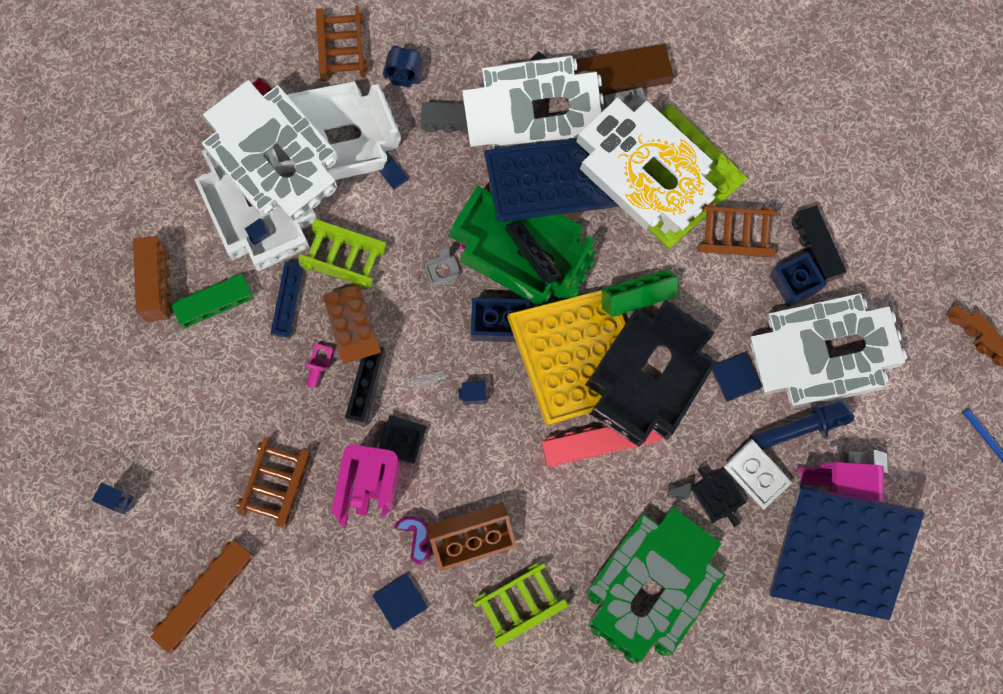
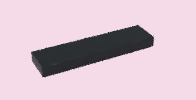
M522 221L507 224L505 227L506 232L543 283L548 284L559 281L562 277Z

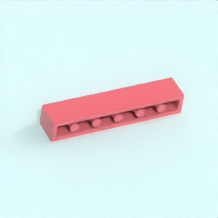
M602 425V428L594 430L593 427L582 430L583 433L579 434L569 432L564 434V437L556 439V436L548 437L541 444L547 468L637 446L606 425ZM652 430L642 445L660 442L662 437Z

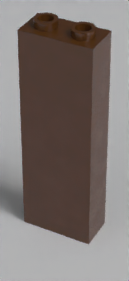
M666 44L576 59L577 70L574 71V74L580 71H596L597 75L601 76V86L598 87L599 94L602 95L629 91L641 87L649 88L671 84L673 79Z

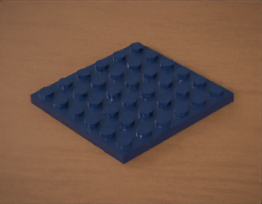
M799 486L771 583L770 596L890 620L925 514L924 511Z

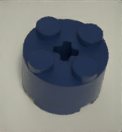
M392 46L387 54L384 65V78L386 80L387 78L390 79L391 84L397 86L411 87V84L414 83L416 85L419 81L423 64L420 52L416 49Z

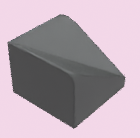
M669 483L667 496L669 498L686 500L690 495L691 483L686 485Z

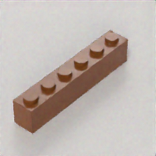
M229 541L224 545L222 554L218 558L215 557L209 563V569L195 579V585L192 589H188L182 594L180 603L169 609L166 614L168 617L153 628L152 631L154 633L150 638L167 653H173L255 557L237 541Z

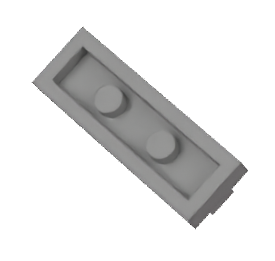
M643 88L603 97L604 104L600 105L601 113L617 97L630 109L640 107L646 101Z

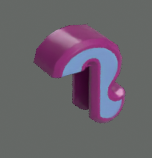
M408 516L397 521L394 528L395 530L414 532L410 558L415 564L423 565L429 560L431 554L428 548L424 549L430 540L426 527L428 525L423 519Z

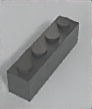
M422 102L421 129L426 132L443 130L445 133L461 131L464 134H468L465 105Z

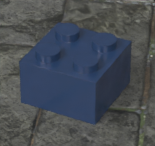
M808 252L776 267L770 274L771 279L788 307L820 292L827 285Z

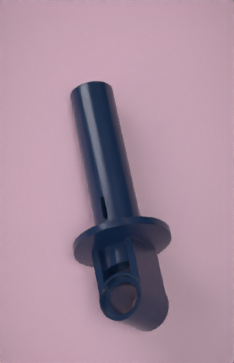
M844 399L822 407H818L816 403H811L809 415L752 434L751 437L762 450L817 430L823 438H827L828 430L851 423L855 416Z

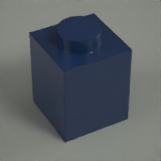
M485 381L462 382V388H459L458 391L459 400H463V405L486 404Z

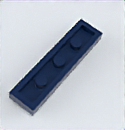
M287 261L284 263L270 332L273 336L290 338L304 270L299 263Z

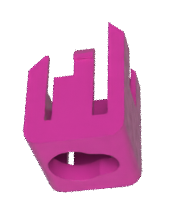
M349 445L344 449L331 510L344 530L350 499V506L357 507L355 514L367 515L369 499L378 500L377 509L383 507L382 517L394 509L401 467L397 455L393 451L359 445ZM356 468H358V469H357V474H356V479H355V484H354V478H355Z
M833 462L824 463L815 469L796 467V470L801 472V484L830 486V492L885 502L884 466Z

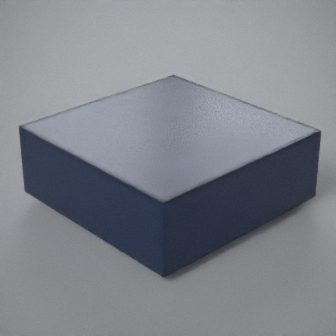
M260 218L245 228L254 245H257L270 235L264 221Z

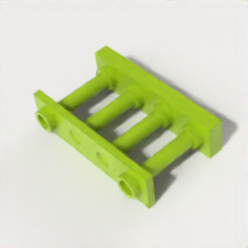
M314 219L312 233L316 236L308 255H299V265L305 270H315L356 285L360 284V287L363 289H371L373 278H370L369 274L376 256H384L386 242ZM328 238L334 242L326 261L316 260L315 256L322 239ZM346 244L351 246V250L344 267L334 266L333 262L340 245ZM358 250H364L369 253L362 274L351 271Z
M537 562L530 566L528 573L488 596L485 592L475 598L477 602L473 605L475 608L480 605L482 606L496 632L495 636L497 639L493 641L497 648L568 607L565 599L562 601L559 598L556 599L541 572V570L546 568L544 563L539 565ZM532 575L535 576L549 601L548 605L550 608L545 611L537 607L523 580ZM515 585L518 587L531 611L530 615L532 618L526 622L520 618L506 593V590ZM497 595H499L514 622V629L509 632L502 628L488 602Z

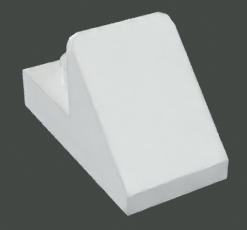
M877 450L870 452H847L848 463L884 466V473H888L887 453Z

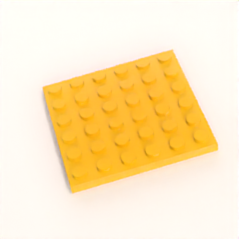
M602 290L509 314L507 318L545 426L589 414L601 395L585 384L625 325L622 314L611 317L602 309Z

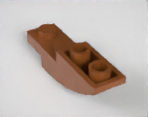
M958 305L950 308L945 314L949 317V321L964 328V332L967 335L976 337L972 343L976 346V350L981 354H987L992 358L991 360L995 365L1003 367V339L992 324L977 311L968 314Z

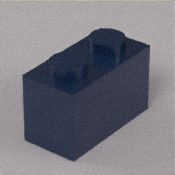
M101 482L91 501L125 515L126 511L129 512L132 509L134 497Z

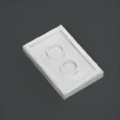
M752 439L723 465L726 471L763 510L792 484L788 477Z

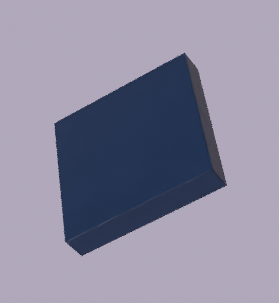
M747 353L716 364L712 369L726 402L762 388Z
M407 573L372 595L393 631L428 609Z

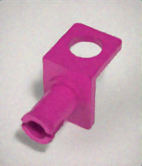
M318 343L314 344L311 360L304 365L310 368L305 385L318 387L321 371L327 370L333 353L332 347ZM324 349L327 352L325 360L317 358L318 350Z

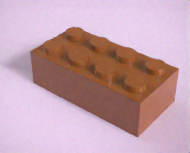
M157 236L133 238L136 312L146 322L169 320V314H172V306L168 302V296L171 295V287L167 283V278H170V268L166 263V260L170 258L169 250L164 247L163 242Z
M360 284L323 295L343 364L380 353L381 350Z
M504 502L426 526L439 571L517 547Z

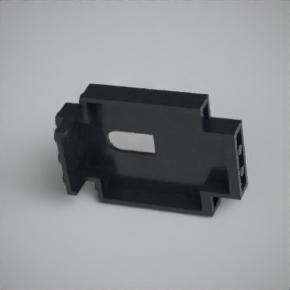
M667 300L660 305L652 318L644 311L636 308L585 384L601 395L590 415L637 447H640L646 441L652 430L664 439H669L674 434L717 363L710 355L701 352L704 345L712 338L715 332ZM658 346H664L670 350L671 359L659 379L656 380L642 371V368L654 349Z

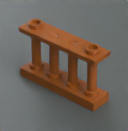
M359 5L355 6L356 15L328 17V15H324L323 8L316 9L319 74L321 81H329V74H332V72L356 70L360 71L361 78H365L364 72H367L368 68L367 60L363 61L361 32L364 15L363 12H360ZM356 22L357 31L333 33L326 31V26H329V24ZM357 38L358 47L330 49L326 43L330 42V40ZM358 54L359 63L331 65L327 59L331 58V56Z
M713 203L705 204V206L701 207L703 209L702 212H706L705 241L697 245L698 253L775 257L776 249H770L768 241L770 216L778 215V211H773L772 207H761V210L716 207L717 204ZM714 213H725L724 238L721 245H714L712 241ZM733 214L744 215L742 243H740V246H732L733 243H731ZM751 215L763 216L761 245L758 248L751 247L750 244Z
M264 437L263 442H260L258 445V456L243 498H240L237 503V514L245 516L246 511L273 518L276 521L275 525L277 527L286 529L312 454L304 449H301V452L296 455L270 447L271 441ZM269 454L294 462L296 465L294 472L287 473L264 466L263 463L266 455ZM263 473L286 480L289 483L287 491L281 492L256 484L259 474ZM253 491L280 499L283 502L281 509L274 511L249 503Z

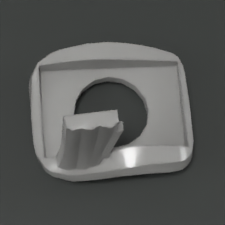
M449 248L440 250L439 257L428 260L425 264L427 275L434 286L451 282L457 279L461 273L455 257L450 254ZM440 264L448 265L450 274L443 278L439 277L436 274L437 266Z

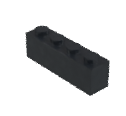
M817 205L796 212L792 217V226L794 230L798 231L801 246H805L806 251L809 253L825 282L843 277L847 271Z
M380 347V353L361 358L345 415L348 423L367 426L386 355L383 347Z

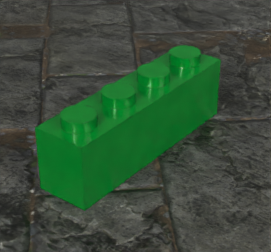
M666 269L602 288V309L613 317L634 311L636 308L639 309L665 300L668 301L677 297L678 277Z
M237 274L231 276L225 282L214 283L206 290H198L192 296L179 298L171 306L179 325L185 329L253 300L254 297L244 275Z

